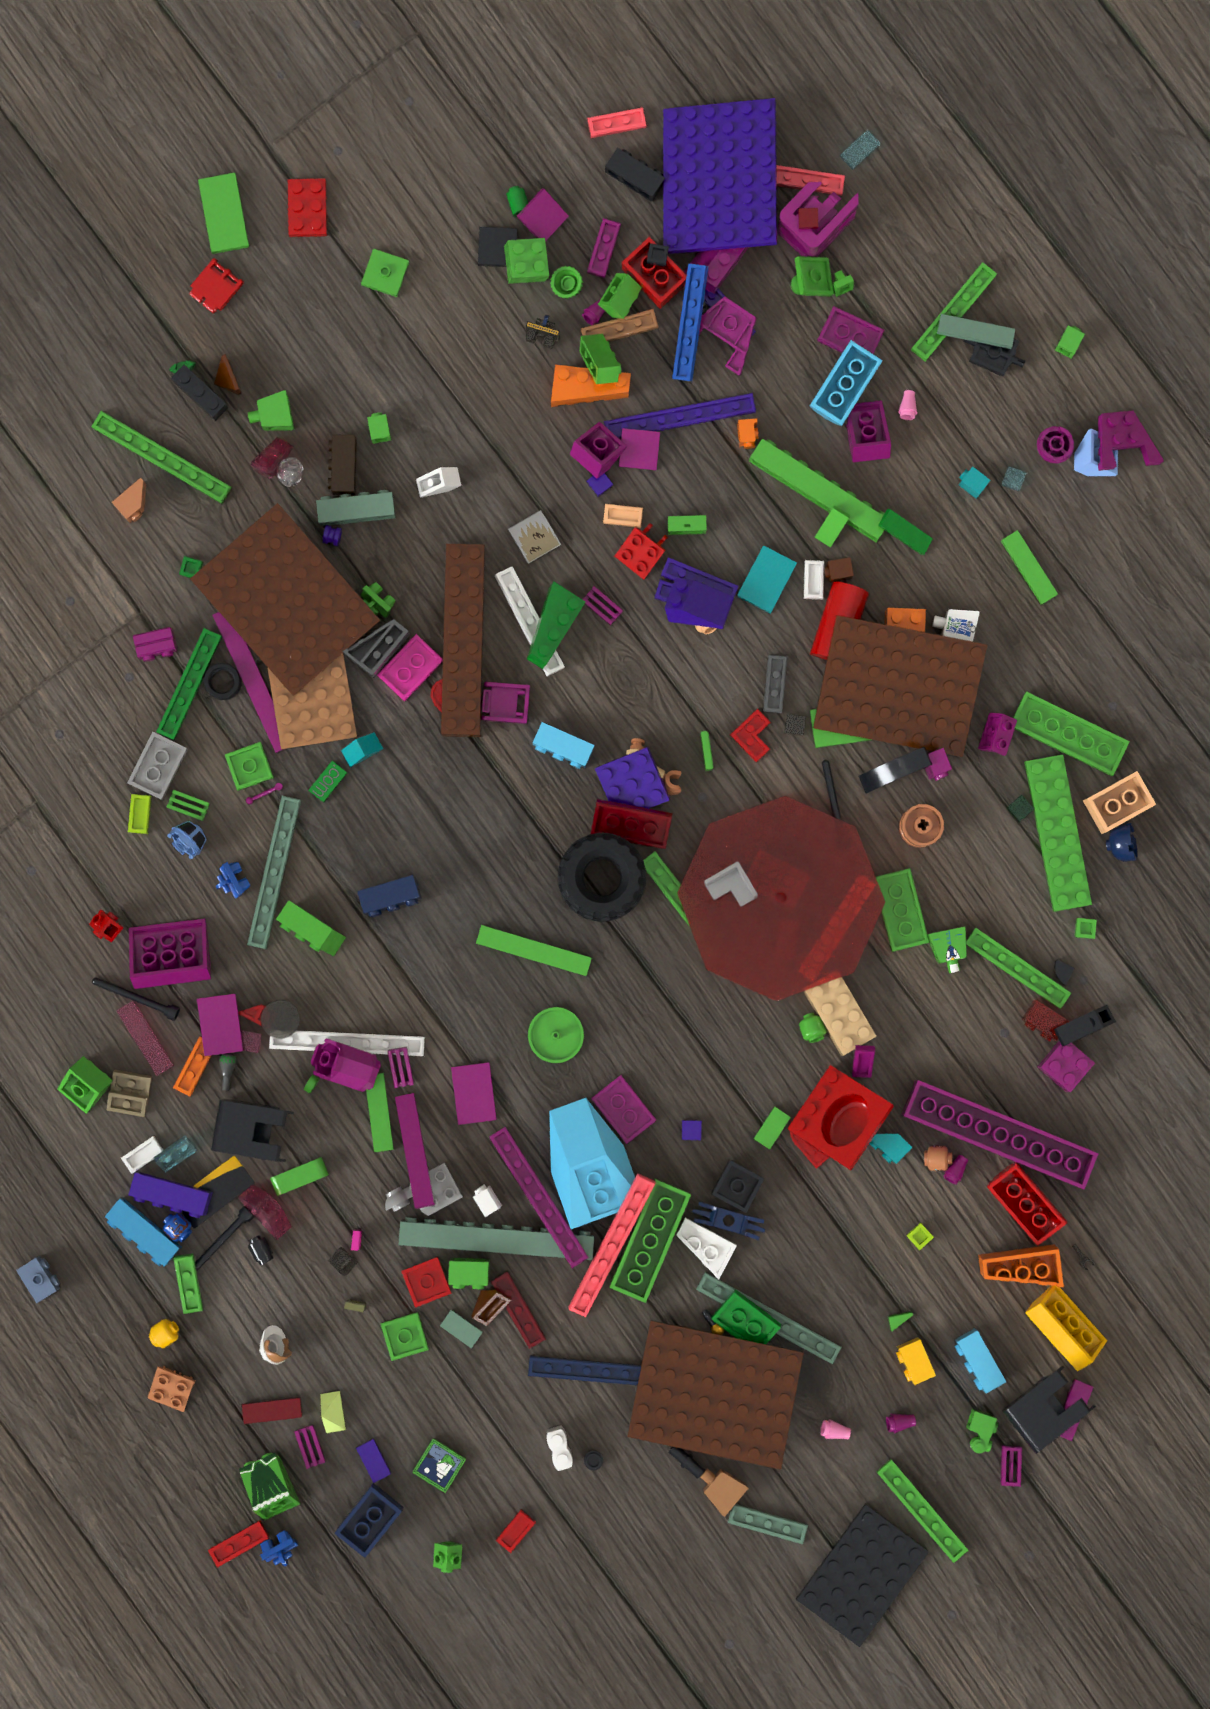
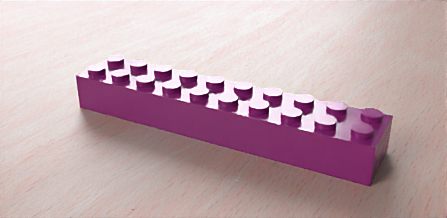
M919 1080L914 1081L901 1116L1084 1190L1099 1154Z

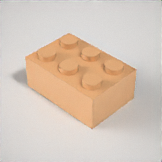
M1138 771L1083 800L1101 834L1156 805Z

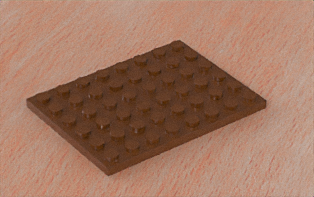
M278 503L190 578L293 696L343 653L342 651L349 648L380 621Z
M836 615L813 728L918 749L925 747L928 751L944 748L946 754L963 757L987 644Z
M651 1320L627 1437L781 1470L804 1352Z

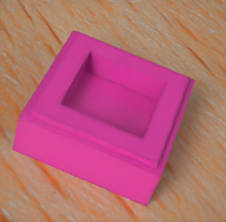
M353 1230L351 1250L358 1251L361 1248L362 1230Z

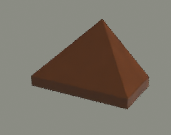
M224 354L220 360L214 385L237 395L242 394L226 354Z
M481 1290L472 1313V1319L488 1326L511 1302V1298L497 1290Z

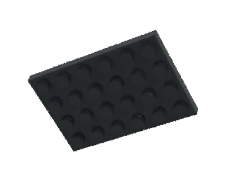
M865 1503L797 1596L796 1600L860 1648L929 1551Z

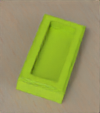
M131 794L129 833L148 834L152 796Z

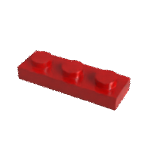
M261 1520L211 1547L208 1549V1552L218 1568L267 1540L269 1535Z

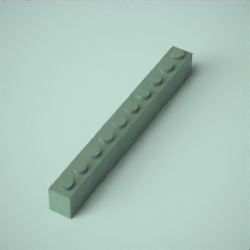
M405 1217V1220L400 1221L398 1245L565 1258L547 1228H540V1231L532 1230L533 1227L521 1226V1229H513V1225H502V1228H497L491 1223H482V1226H475V1222H463V1225H458L452 1220L436 1223V1219H424V1222H419L417 1218ZM579 1231V1234L574 1235L589 1257L586 1260H592L594 1235H590V1231Z

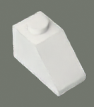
M440 467L416 479L420 497L449 492L461 486L457 467Z

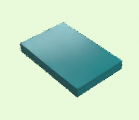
M763 545L737 597L771 614L797 562Z

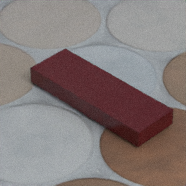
M301 1397L242 1404L244 1424L303 1417Z

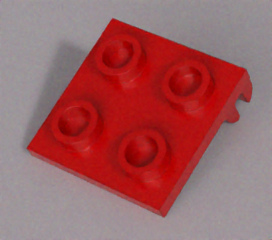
M651 523L643 531L635 527L614 556L643 580L666 551L661 546L668 538V536L664 535L659 542L655 543L646 536L653 527Z

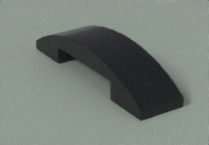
M923 747L860 775L859 779L867 794L904 776L932 765L926 748Z

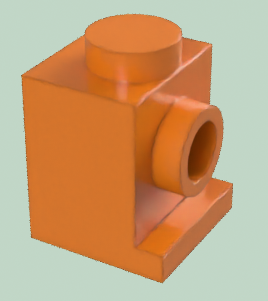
M757 418L738 420L739 447L744 446V449L755 448V440L758 439V428H754L758 423Z

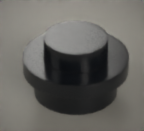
M589 1451L584 1456V1464L589 1470H598L603 1464V1457L598 1451Z

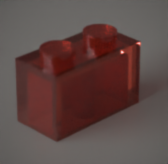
M1033 1000L1021 1019L1025 1022L1024 1026L1032 1031L1037 1029L1041 1032L1040 1036L1049 1042L1051 1039L1053 1041L1058 1040L1054 1029L1069 1022L1038 1000Z

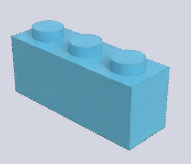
M543 722L533 741V745L536 746L535 750L544 754L548 751L553 754V758L559 761L566 759L570 761L571 766L578 769L586 767L594 749L593 744Z
M974 1328L955 1339L957 1345L954 1347L959 1356L963 1355L967 1362L964 1365L968 1372H973L976 1377L973 1381L979 1391L983 1390L985 1393H988L1006 1383L978 1330Z

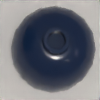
M1131 822L1120 824L1113 828L1109 839L1106 840L1107 851H1111L1117 860L1123 862L1136 861V857H1138L1137 841L1134 835L1131 834V832H1135Z

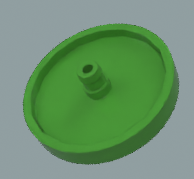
M560 1007L545 1009L534 1017L529 1026L528 1040L530 1047L540 1059L546 1062L562 1063L568 1061L579 1052L583 1044L584 1031L582 1024L577 1016L567 1009Z

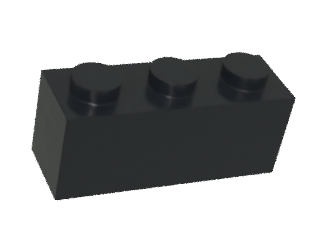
M617 148L605 165V173L653 202L663 187V181L665 180L660 171L647 167V163L641 159L636 160L625 149Z
M183 365L171 377L173 383L214 421L228 409L227 404L187 366Z

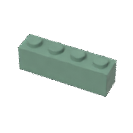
M388 490L377 491V494L361 492L358 493V496L343 494L339 498L333 499L331 496H324L320 498L321 500H316L320 527L396 518L393 493Z

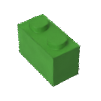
M616 273L598 305L612 318L624 319L629 313L631 305L638 298L642 287L629 274Z

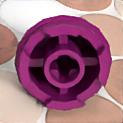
M1052 426L1040 433L1037 439V450L1044 460L1050 463H1061L1071 457L1074 451V440L1067 429Z

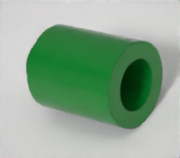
M514 186L509 189L506 196L513 217H517L528 204L524 188Z

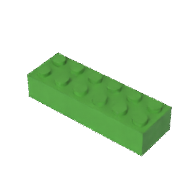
M656 1178L654 1179L656 1184L639 1214L610 1283L611 1289L644 1303L648 1299L691 1196V1193Z

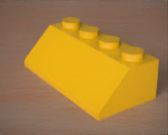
M1051 1285L1025 1312L1076 1371L1093 1363L1108 1341L1060 1287Z

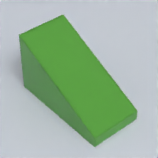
M906 1312L888 1316L890 1331L892 1332L912 1317L913 1313Z

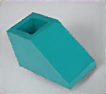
M876 1133L869 1143L875 1150L879 1148L883 1152L881 1156L889 1164L891 1162L897 1164L912 1148L898 1133Z

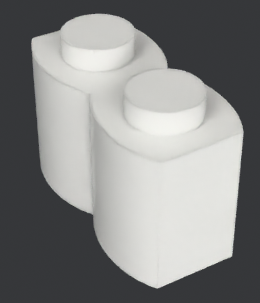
M484 1184L474 1191L475 1195L473 1198L485 1217L502 1206L491 1186L486 1187Z
M557 1426L548 1429L547 1443L553 1451L552 1460L555 1468L560 1471L572 1467V1452L567 1445V1434L564 1428Z

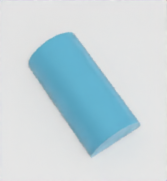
M850 340L811 402L810 407L830 422L842 426L883 360Z

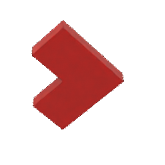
M757 709L730 736L757 762L770 750L757 735L771 722Z

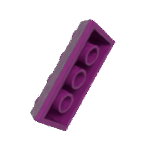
M749 247L699 251L690 264L709 266L706 290L715 294Z

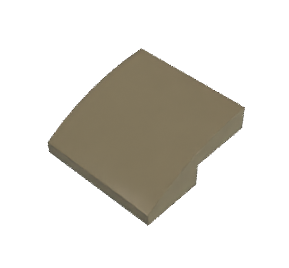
M114 1070L106 1110L145 1117L153 1076Z

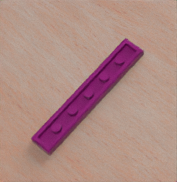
M410 1093L397 1096L395 1101L415 1209L435 1205L415 1094Z

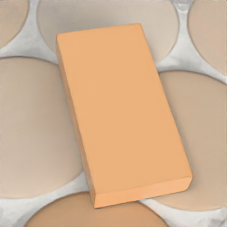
M605 504L603 524L641 528L643 508Z

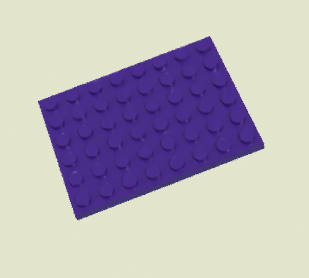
M775 98L663 109V177H665L663 181V245L669 246L668 254L777 245Z

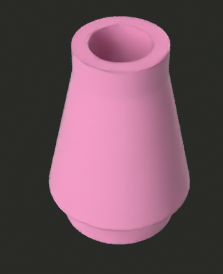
M912 390L904 391L898 411L901 419L913 420L915 415H917L915 392Z
M830 1419L823 1421L821 1436H825V1439H849L851 1428Z

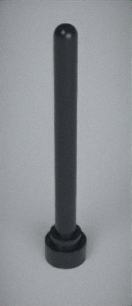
M823 760L822 767L837 833L836 851L849 849L851 844L844 834L830 763L828 760Z
M93 978L92 983L98 987L164 1013L169 1020L175 1021L179 1015V1006L174 1004L163 1005L99 978Z
M244 1205L239 1210L238 1218L195 1262L197 1271L243 1223L250 1222L255 1217V1214L247 1206Z

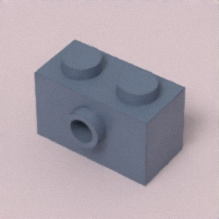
M40 1256L16 1270L36 1303L60 1289L58 1278L50 1273L48 1262Z

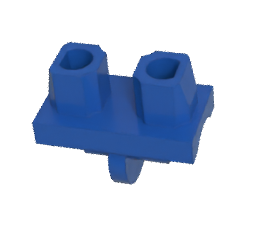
M226 862L219 868L222 874L217 876L220 882L216 885L217 890L223 888L225 894L231 890L236 899L250 887L246 877L239 881L235 877L236 874L242 871L238 862L230 864Z
M286 1530L276 1535L280 1542L279 1545L274 1547L270 1539L260 1544L263 1552L260 1555L262 1560H266V1562L273 1560L275 1565L282 1563L284 1567L289 1565L287 1559L293 1556L289 1550L297 1547L298 1543Z

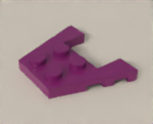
M724 296L702 315L699 336L706 329L735 348L736 350L725 367L740 376L757 318Z
M1134 411L1102 413L1098 416V439H1100V448L1098 449V456H1100L1099 471L1111 470L1117 467L1112 450L1141 448L1146 466L1160 465L1164 462Z

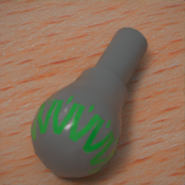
M232 1053L223 1054L219 1060L223 1075L222 1090L226 1091L230 1090V1079L237 1062L236 1057Z

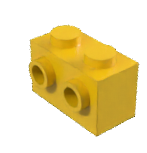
M918 1337L897 1346L899 1352H896L900 1364L904 1362L907 1369L904 1370V1374L908 1382L912 1381L916 1385L936 1376L923 1344Z

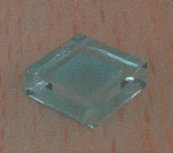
M1008 466L1001 485L1019 492L1026 472Z

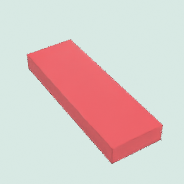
M642 107L588 118L591 138L646 128V121Z

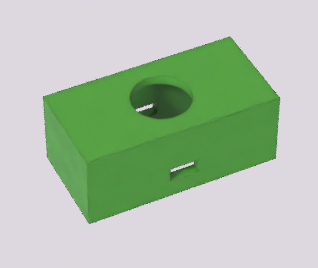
M706 515L668 516V535L706 534Z

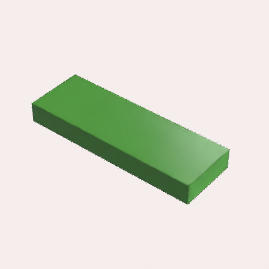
M194 1253L174 1256L183 1314L203 1311Z

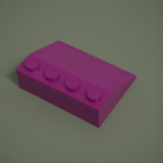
M206 919L129 928L130 979L134 989L211 980Z

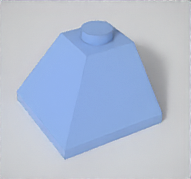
M1089 429L1074 453V470L1086 476L1118 475V450H1112L1117 467L1111 470L1099 471L1100 456H1098V449L1100 448V439H1098V431Z

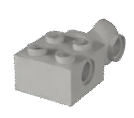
M445 1162L429 1170L435 1205L420 1208L421 1212L427 1216L463 1197ZM411 1184L405 1189H402L400 1186L385 1194L387 1197L385 1211L392 1208L395 1212L410 1204L408 1199L413 1197Z

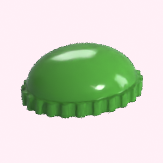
M570 266L558 268L550 279L552 291L563 299L573 298V296H576L581 291L583 278L575 268Z

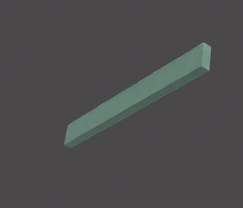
M282 796L248 938L247 945L267 949L301 804L300 799Z
M705 1272L696 1290L723 1304L735 1288ZM739 1291L782 1324L776 1334L831 1364L834 1363L842 1348L841 1346Z

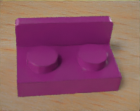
M989 713L978 749L1006 756L1017 720L1005 714Z

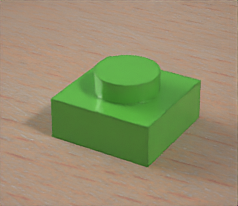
M1076 918L1075 937L1095 939L1097 920Z

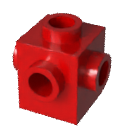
M102 909L89 923L94 929L93 934L100 939L104 937L111 943L124 928L117 922L118 917L110 911L106 913Z

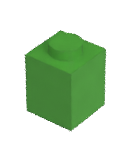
M1067 326L1055 351L1072 358L1085 334L1078 327Z
M374 413L371 417H367L372 443L391 441L386 414Z

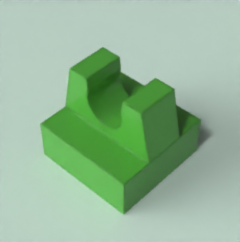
M841 270L834 273L836 278H834L835 282H833V291L836 297L854 289V280L851 275L845 277Z

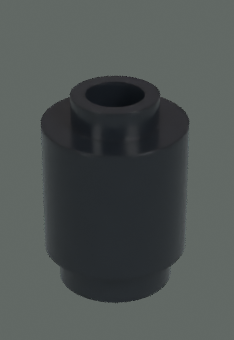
M258 1235L249 1240L248 1248L255 1262H258L260 1266L273 1259V1251L265 1237L261 1238Z

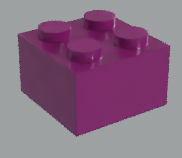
M1058 1041L1037 1068L1065 1092L1071 1093L1095 1063L1072 1043L1062 1047L1060 1041Z

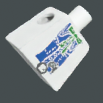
M950 609L946 612L945 618L934 616L932 627L942 629V636L973 641L980 612Z

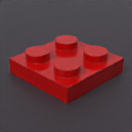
M438 1257L401 1271L415 1308L452 1293Z

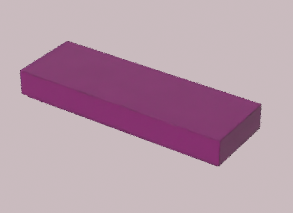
M603 218L588 266V274L602 278L606 277L621 223Z
M1074 1379L1063 1406L1065 1410L1080 1398L1087 1404L1094 1387ZM1079 1422L1066 1430L1060 1437L1072 1441Z

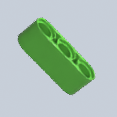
M320 1157L271 1177L270 1180L276 1195L279 1196L328 1176L329 1173L323 1158Z

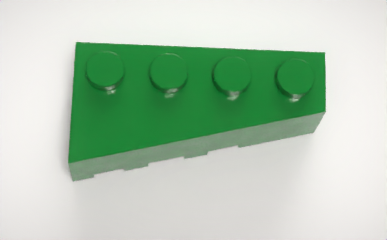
M554 581L548 589L543 610L527 656V660L541 669L547 665L585 604L584 600Z

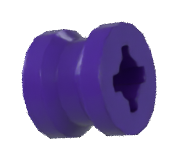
M326 525L323 534V544L332 543L338 547L342 528L337 527L335 529L330 525Z

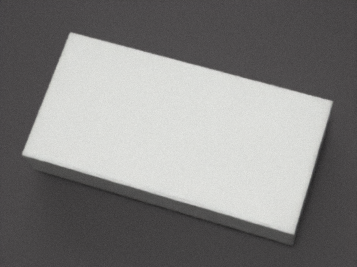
M805 560L804 599L823 600L824 561Z
M152 1136L121 1159L131 1174H133L165 1151L155 1136Z

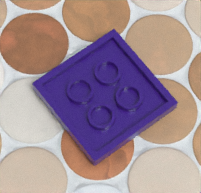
M648 746L595 768L608 801L649 809L670 800V796Z

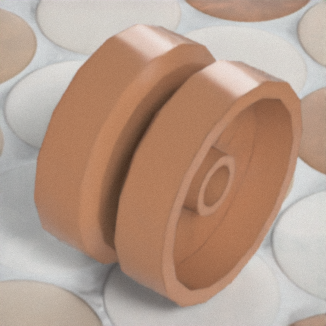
M918 804L911 807L902 815L899 822V832L902 839L908 845L915 848H924L935 843L941 837L944 830V820L941 813L935 807L928 804ZM919 823H922L924 825L923 830L922 828H918Z

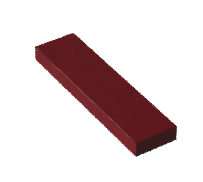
M507 1271L491 1280L495 1290L511 1298V1302L506 1306V1309L528 1348L530 1349L546 1340L509 1272Z

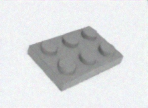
M152 732L127 783L163 800L188 748Z

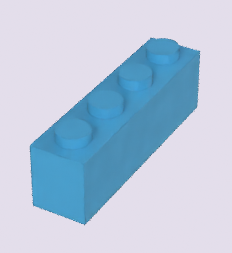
M123 1197L116 1202L105 1216L108 1219L107 1223L114 1229L119 1228L123 1232L122 1236L137 1243L136 1247L144 1254L149 1253L152 1256V1261L158 1266L168 1265L182 1248L179 1243L173 1242L164 1234L161 1228Z

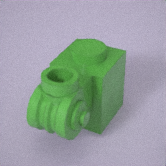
M972 1408L966 1427L968 1430L978 1433V1437L971 1439L970 1447L976 1453L989 1452L992 1447L990 1437L992 1433H996L998 1428L997 1418Z

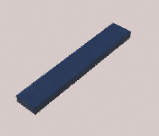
M530 1356L528 1376L638 1385L642 1365Z

